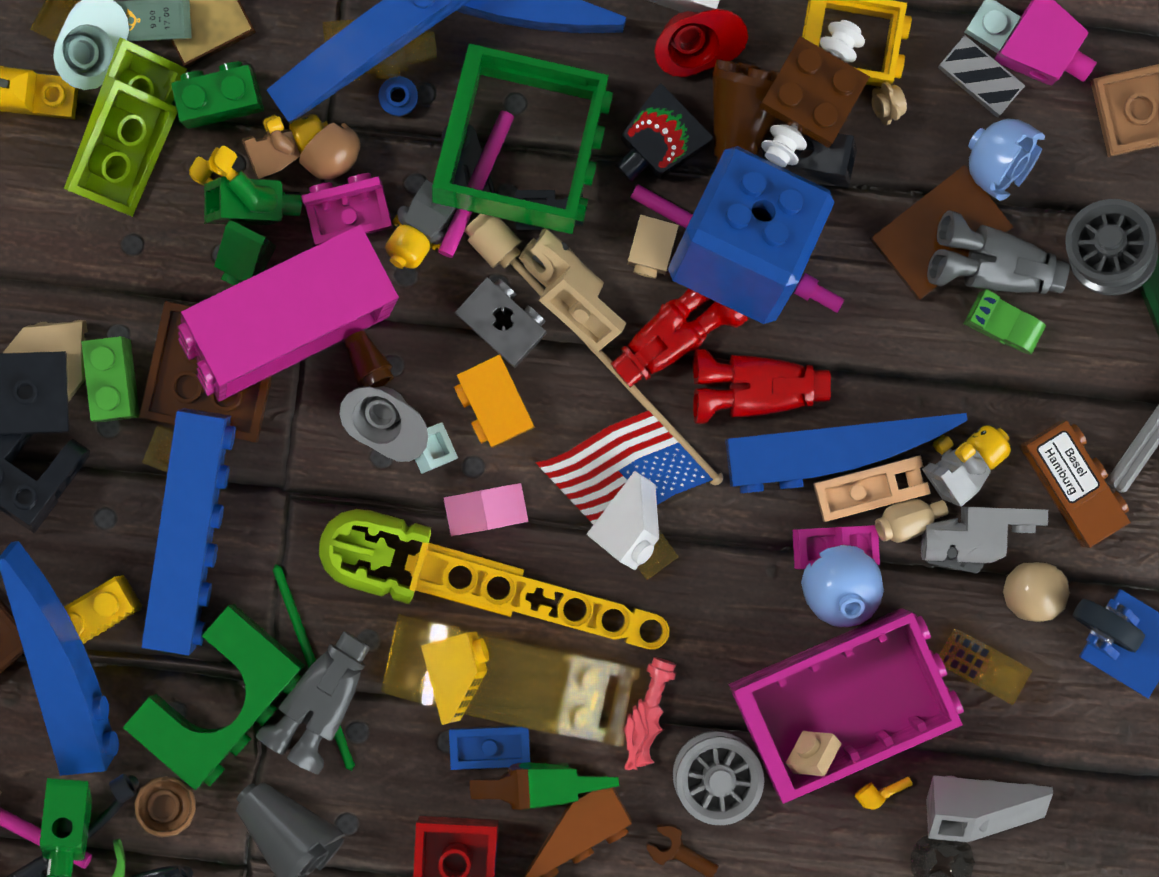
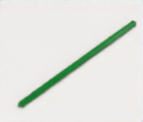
M275 564L272 571L309 668L316 661L283 569ZM340 725L334 738L345 768L353 771L355 763Z

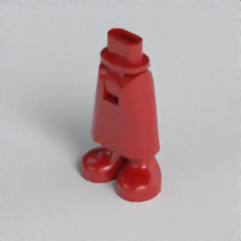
M706 349L694 350L693 378L695 384L729 382V390L696 388L694 390L693 416L695 424H706L716 411L730 408L732 418L784 412L805 405L812 407L813 402L830 401V370H813L812 365L805 367L789 361L745 355H731L730 364H724L715 361Z

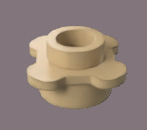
M888 82L882 83L881 88L873 89L872 107L874 113L881 119L884 125H890L892 119L898 120L906 113V98L899 86L890 85Z

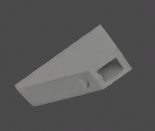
M933 775L926 799L928 838L971 842L1045 818L1053 796V787Z

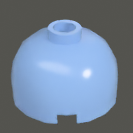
M1004 119L991 124L986 130L983 128L978 129L968 145L972 150L969 157V171L974 182L999 201L1008 198L1011 194L1005 190L1014 181L1015 185L1019 187L1033 169L1042 151V148L1036 144L1037 140H1045V135L1018 119Z
M840 545L827 548L819 553L821 558L816 560L812 566L810 563L806 566L801 581L805 600L815 615L832 626L847 628L860 625L871 618L879 608L884 593L881 571L875 560L866 555L864 550L856 546Z

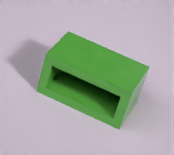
M119 336L81 341L91 421L107 422L139 418L140 412L131 339Z

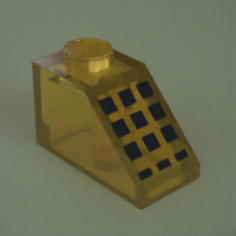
M956 628L953 629L939 654L946 669L1011 705H1014L1033 671Z

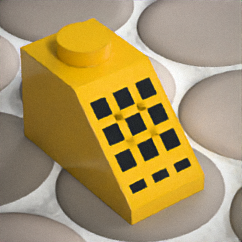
M466 632L421 645L442 725L461 720L487 672L485 662L489 661L488 648L484 639L478 638L477 632Z

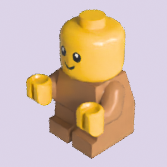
M310 114L295 120L289 125V129L284 130L280 117L272 115L265 118L262 123L267 134L263 138L255 139L251 135L241 139L256 177L260 179L281 171L299 158L306 145L318 132L328 125V122H321L316 114Z

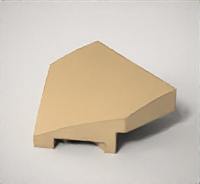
M86 320L62 323L39 322L35 325H28L22 328L3 353L66 351L69 402L86 380L81 341H85L84 334L88 332Z

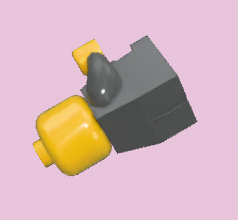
M427 179L414 196L410 207L401 206L398 209L397 215L392 220L393 225L397 228L387 241L385 249L390 257V262L400 269H403V267L417 268L430 248L433 250L440 248L447 232L445 229L451 223L457 209L432 203L433 183Z

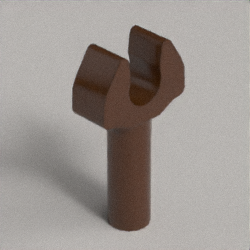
M658 824L656 826L658 832L670 838L671 844L666 849H660L655 844L646 843L647 850L655 862L664 865L669 860L677 859L706 877L715 876L719 865L684 846L681 839L682 830L673 824Z

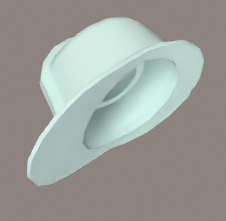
M81 0L75 4L68 14L56 40L53 59L58 74L70 86L89 90L96 89L103 84L119 38L127 40L129 34L128 18L122 7L113 0Z

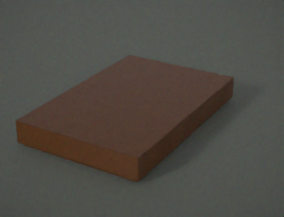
M965 165L870 238L918 301L938 286L929 283L927 277L930 259L937 250L945 249L966 257L969 255L970 250L951 248L940 245L937 242L938 225L946 211L959 212L969 228L975 232L981 225L1004 232L1013 228V225L987 192L974 182L969 169Z

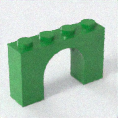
M235 604L227 606L202 637L230 660L243 677L246 695L244 706L239 716L230 725L222 728H202L185 719L156 693L148 697L123 726L129 734L194 790H197L204 783L209 787L212 786L225 771V768L221 765L223 760L230 752L236 757L252 739L247 735L248 731L256 722L263 726L278 709L273 705L274 701L282 692L287 695L294 689L302 677L299 673L305 667L300 660Z

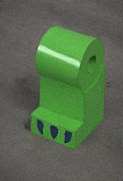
M987 289L979 292L963 323L1003 345L1006 344L1029 355H1032L1046 328V325L1039 319L1000 299V296Z

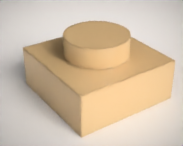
M802 731L785 764L795 774L825 776L842 743L832 733Z

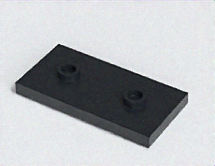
M66 351L0 353V435L69 432Z

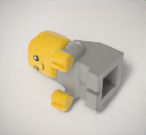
M985 425L977 430L961 446L952 450L953 441L947 435H941L933 443L935 450L942 456L941 461L936 464L929 463L922 470L943 500L962 507L979 492L991 470L995 469L1009 456L1011 448L1008 441L1010 438L1003 429H996L990 425Z

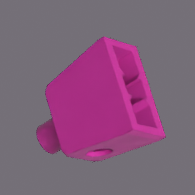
M1032 0L994 58L1000 65L1047 85H1053L1058 81L1064 71L1084 82L1097 64L1096 61L1078 50L1087 37L1088 31L1055 0Z

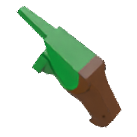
M532 762L512 764L509 767V771L498 778L469 780L471 799H501L509 803L512 810H527L579 801L578 794L619 786V777L577 776V769L569 768L568 763H558L557 765Z

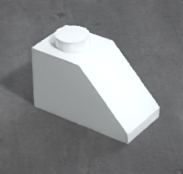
M636 471L629 477L586 534L619 562L634 570L651 557L654 545L659 540L656 486Z

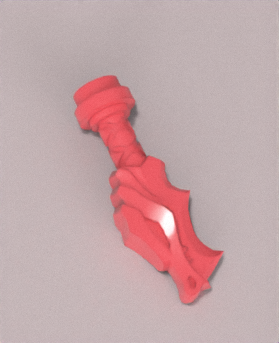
M654 657L652 664H648L646 671L650 673L649 676L652 678L644 700L642 698L638 700V707L636 705L632 707L633 715L631 713L627 714V722L624 726L627 751H629L628 759L624 766L626 770L634 769L638 771L637 767L655 763L650 756V747L656 736L664 730L659 724V718L664 713L659 706L662 698L661 694L664 691L665 682L675 680L677 674L675 672L676 664L666 659Z

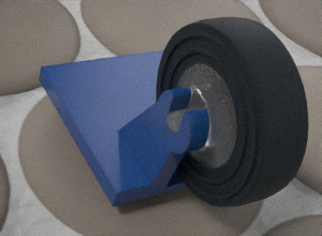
M1121 589L1118 590L1114 599L1109 600L1105 608L1083 598L1074 610L1073 617L1089 628L1091 632L1086 638L1088 642L1079 657L1149 699L1159 682V612Z

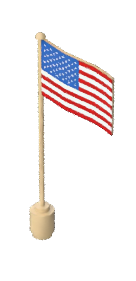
M479 214L465 228L464 232L469 236L467 241L492 268L500 264L505 269L511 264L541 296L545 289L516 259L521 254L517 247L522 241L501 218ZM582 340L647 410L607 426L565 453L547 460L535 462L593 525L634 471L655 484L657 505L675 494L711 481L710 484L712 485L721 484L723 481L722 472L717 474L635 385L631 388L626 385L611 366L612 360L602 350L596 352Z

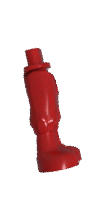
M688 288L680 298L662 304L659 312L640 329L630 341L628 347L623 346L621 348L623 353L610 364L626 385L631 388L642 378L646 381L651 378L649 373L659 372L688 352L699 349V346L705 341L707 334L722 325L737 328L748 321V317L714 301L698 318L688 322L687 318L690 313L710 300V298Z

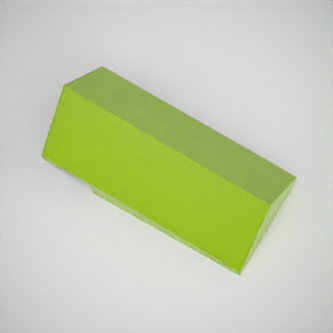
M120 37L64 189L133 217L178 113L176 106L172 105L174 95L171 82L180 81V76L186 73L187 68Z

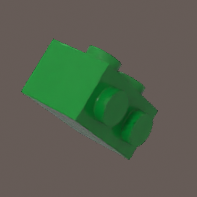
M239 61L230 62L219 66V72L204 75V71H191L182 74L180 81L171 82L179 121L187 129L264 112L256 73L249 64L243 66L242 62Z

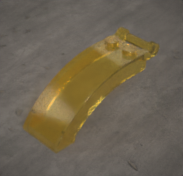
M398 614L381 692L437 707L421 645L476 631L433 620ZM477 632L478 638H483L487 645L489 661L485 662L487 672L464 713L465 715L538 731L604 742L616 746L624 745L626 735L622 731L633 682L638 680L641 668L594 656ZM610 675L618 676L608 726L607 729L599 728Z

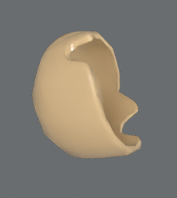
M1034 562L1018 565L1006 577L1003 594L1006 606L1018 618L1034 622L1053 620L1065 610L1070 591L1067 577L1061 570L1048 563Z

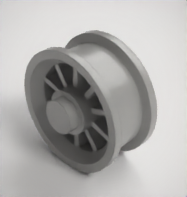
M709 731L693 737L681 748L673 766V784L683 806L696 819L712 825H728L742 820L757 806L764 789V773L758 757L741 738L723 731Z

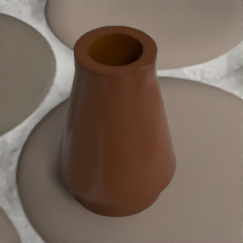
M364 330L355 332L344 340L357 385L380 387L392 381L394 378L391 372L393 366L372 343Z

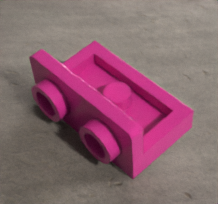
M363 173L349 177V184L333 187V184L328 182L309 187L310 193L302 195L301 198L306 206L316 246L360 224L366 234L393 228L383 184L379 177L372 178L371 173Z

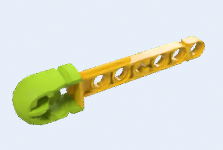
M354 509L342 512L329 521L321 535L319 557L324 570L335 581L349 588L381 597L390 593L393 600L406 604L411 602L415 591H419L511 617L514 611L613 640L625 638V643L645 649L660 648L669 637L668 623L663 617L653 612L635 607L633 612H631L621 603L523 576L524 569L429 543L431 527L415 523L408 527L403 519L371 510ZM354 525L368 527V533L372 536H376L379 531L398 535L401 541L409 542L415 540L422 542L420 551L415 556L408 555L404 570L411 573L410 586L399 584L395 578L389 577L385 580L368 575V570L364 566H360L357 571L343 566V562L356 565L360 559L370 562L371 570L375 571L381 566L391 567L395 549L389 547L383 537H380L377 543L365 540V532L352 529ZM456 566H465L471 571L472 580L465 588H455L449 582V573ZM494 577H503L510 584V591L503 599H494L487 592V584ZM536 588H542V595L544 597L555 600V592L563 593L557 603V616L549 615L552 607L539 604L537 610L531 609V602L525 599L526 594L534 593ZM572 598L581 599L586 606L584 617L577 621L567 619L563 612L565 603ZM610 609L621 611L624 617L622 627L614 632L606 630L602 625V616ZM647 620L658 621L662 628L660 638L654 642H646L640 636V627Z

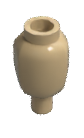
M919 499L902 501L886 508L882 517L875 520V527L883 542L891 540L896 543H902L925 533L926 525L934 523V520L948 515V508L943 500L932 504H927Z

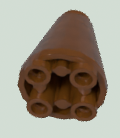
M716 59L713 71L714 155L718 157L716 166L724 150L738 146L755 155L758 154L762 142L766 139L776 117L762 110L759 106L779 73L778 71H766L760 69L759 66L747 63H735Z

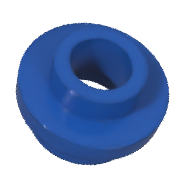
M401 76L391 77L380 87L379 102L388 114L400 117L411 113L418 103V91L409 79ZM396 89H401L405 92V98L401 102L391 100V94Z

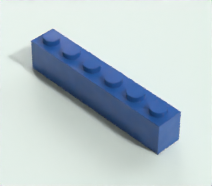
M187 408L176 412L141 648L189 656L196 649L197 645L202 646L204 638L202 635L206 631V622L200 621L202 606L208 607L212 591V583H207L206 579L208 567L214 568L218 545L212 543L214 528H220L224 506L218 504L220 489H226L230 467L224 465L226 449L232 450L236 431L235 426H230V415Z

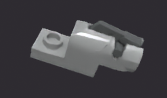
M961 507V523H958L957 518L926 525V531L921 535V558L929 564L978 573L985 563H992L1006 557L1008 524L1012 525V532L1036 533V525L1048 526V510Z

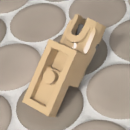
M545 228L541 231L540 237L537 240L533 238L526 245L519 259L524 263L527 271L546 287L539 301L592 349L598 352L623 332L626 322L598 298L604 282L583 264L566 243L562 242L550 230Z

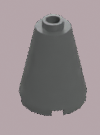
M265 782L257 786L254 783L249 784L236 799L239 802L236 808L237 814L276 877H307L316 868L320 871L337 853L344 842L342 837L345 834L338 827Z

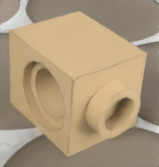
M640 215L627 265L634 266L633 273L656 279L657 273L666 274L679 225Z

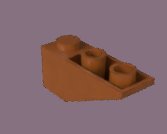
M614 787L578 794L579 801L568 804L526 870L525 877H554L560 872L557 867L571 859L573 864H576L594 853L592 847L605 839L608 844H611L629 833L626 827L632 824V819Z

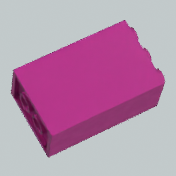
M360 224L181 311V324L177 326L180 337L178 340L188 360L196 358L198 362L197 377L206 395L209 396L214 393L218 402L346 339L355 332L365 330L389 318L399 296Z
M900 608L728 684L775 792L783 804L963 725L958 715L964 712L962 704L954 690L950 691L944 684L942 677L947 675V671L939 654H934L932 650H929L925 640L931 638V635L922 616L917 617L915 613ZM802 731L832 733L842 743L825 776L795 774L785 764Z

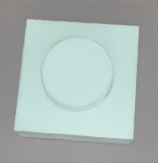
M984 0L964 33L998 53L1021 17L995 0Z
M442 422L427 428V447L420 457L415 459L421 474L458 459Z

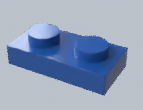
M529 725L449 729L451 770L505 768L516 763L531 762Z

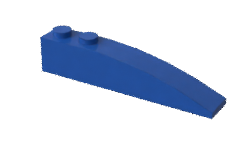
M382 0L308 55L271 85L267 92L289 124H291L471 0Z
M471 0L456 10L463 14L500 24L544 31L623 33L626 25L625 16L583 0Z
M967 413L725 439L730 487L740 486V494L764 491L763 483L779 482L780 489L804 487L803 479L856 469L893 457L931 441L966 422Z
M19 541L11 542L0 555V572L60 776L106 771L119 750L118 735L115 731H112L108 718V700L105 696H102L86 649L66 609L44 574Z

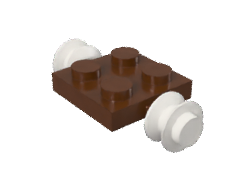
M847 20L831 22L828 30L832 37L826 36L821 38L820 45L822 48L799 36L759 106L762 110L787 124L771 126L770 132L775 138L773 141L764 140L761 144L766 152L765 157L770 162L780 167H786L787 164L796 165L799 159L794 153L795 150H804L807 147L801 132L828 148L833 144L870 76L846 63L854 62L857 58L853 47L860 48L865 44V39L861 35V29L856 24Z

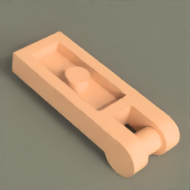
M921 455L813 483L823 522L931 494L928 482H924L920 468L924 466ZM905 472L909 487L898 489L895 474Z

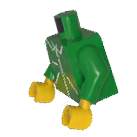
M226 146L216 147L208 161L200 156L196 157L189 169L191 179L204 186V224H227L230 219L240 225H271L281 222L282 216H299L301 213L302 198L299 192H282V181L249 179L242 170L235 171L232 166L238 156ZM213 172L223 176L215 180L210 178Z

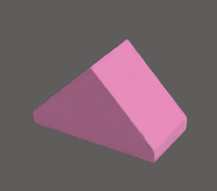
M521 483L444 497L451 536L529 522Z

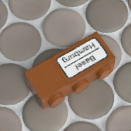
M1067 420L1059 421L1021 444L1019 448L1080 546L1091 548L1131 523L1125 514L1129 511V508L1123 497L1117 491L1112 493L1104 479L1108 478V474L1102 463L1096 457L1090 458L1084 448L1087 440L1076 424L1070 425Z

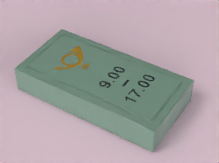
M134 0L116 2L122 7L128 18L129 34L127 41L192 38L190 0Z

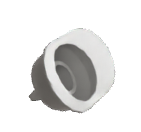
M384 386L360 387L349 392L341 402L339 415L342 425L348 434L387 458L398 462H410L420 457L426 449L428 432L424 420L415 409L406 403L401 394L394 389Z

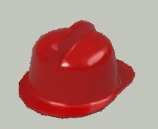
M723 9L707 10L700 13L692 11L678 13L669 20L657 38L654 49L656 62L664 72L672 76L687 77L715 67L716 59L731 61L738 57L746 47L748 41L747 26L740 16Z

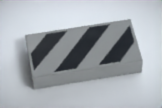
M966 35L963 36L937 67L997 118L1025 87L1021 81Z

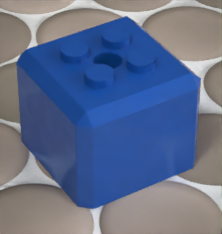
M736 146L725 149L668 267L672 280L762 324L776 321L799 283L835 203L830 191L743 148ZM752 210L772 220L767 222L760 221L754 217Z

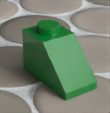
M229 219L214 267L224 272L221 280L235 286L263 272L277 246L266 237Z

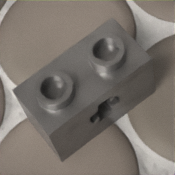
M487 277L455 313L510 365L516 368L547 334L546 330L541 327L546 321L529 305L524 310L512 300L517 294L500 278L494 284ZM506 310L512 312L513 314L510 319L513 326L510 329L506 330L505 326H502V330L495 328L497 324L495 314L502 311L504 315Z

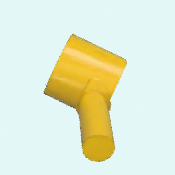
M906 777L878 791L871 782L855 793V798L863 808L874 810L883 805L885 799L913 784L911 779Z

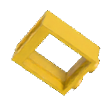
M808 0L802 37L818 47L825 8L890 19L882 71L856 69L870 76L866 85L881 87L882 83L888 82L891 85L894 82V78H901L905 55L899 54L901 39H908L912 16L905 15L907 3L893 0Z

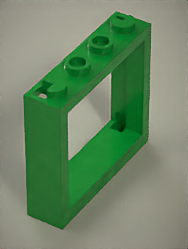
M469 43L432 185V203L573 234L575 222L584 221L588 198L581 197L584 184L592 186L597 162L590 161L592 149L600 150L605 127L598 125L601 113L608 115L610 111L613 92L606 91L609 75ZM481 75L591 100L566 209L453 184Z

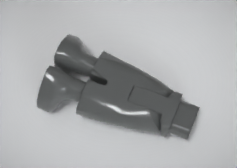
M949 210L943 214L937 229V242L943 246L963 248L970 251L968 257L945 249L937 250L931 257L928 265L927 277L929 283L943 286L957 276H964L966 286L993 291L1037 292L1041 294H1046L1048 291L1061 294L1064 291L1070 271V264L1056 260L1055 254L1046 253L1023 239L986 225H981L975 232L969 228L959 212Z
M344 631L336 645L330 644L328 646V650L309 667L299 679L294 689L282 701L278 709L285 714L284 717L276 725L267 724L261 726L255 737L274 752L284 755L299 725L302 723L306 724L307 729L291 749L287 759L309 772L319 774L324 767V760L318 752L319 743L322 738L329 741L333 740L350 705L361 670L366 666L362 661L371 647Z

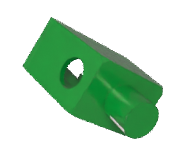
M47 778L40 835V849L43 858L49 859L47 877H72L74 860L82 861L85 859L93 802L89 781ZM63 834H70L65 838H59Z

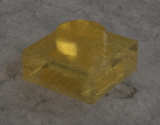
M160 424L157 425L142 463L168 472L174 430Z
M660 530L659 540L654 545L651 557L637 567L646 580L679 557Z

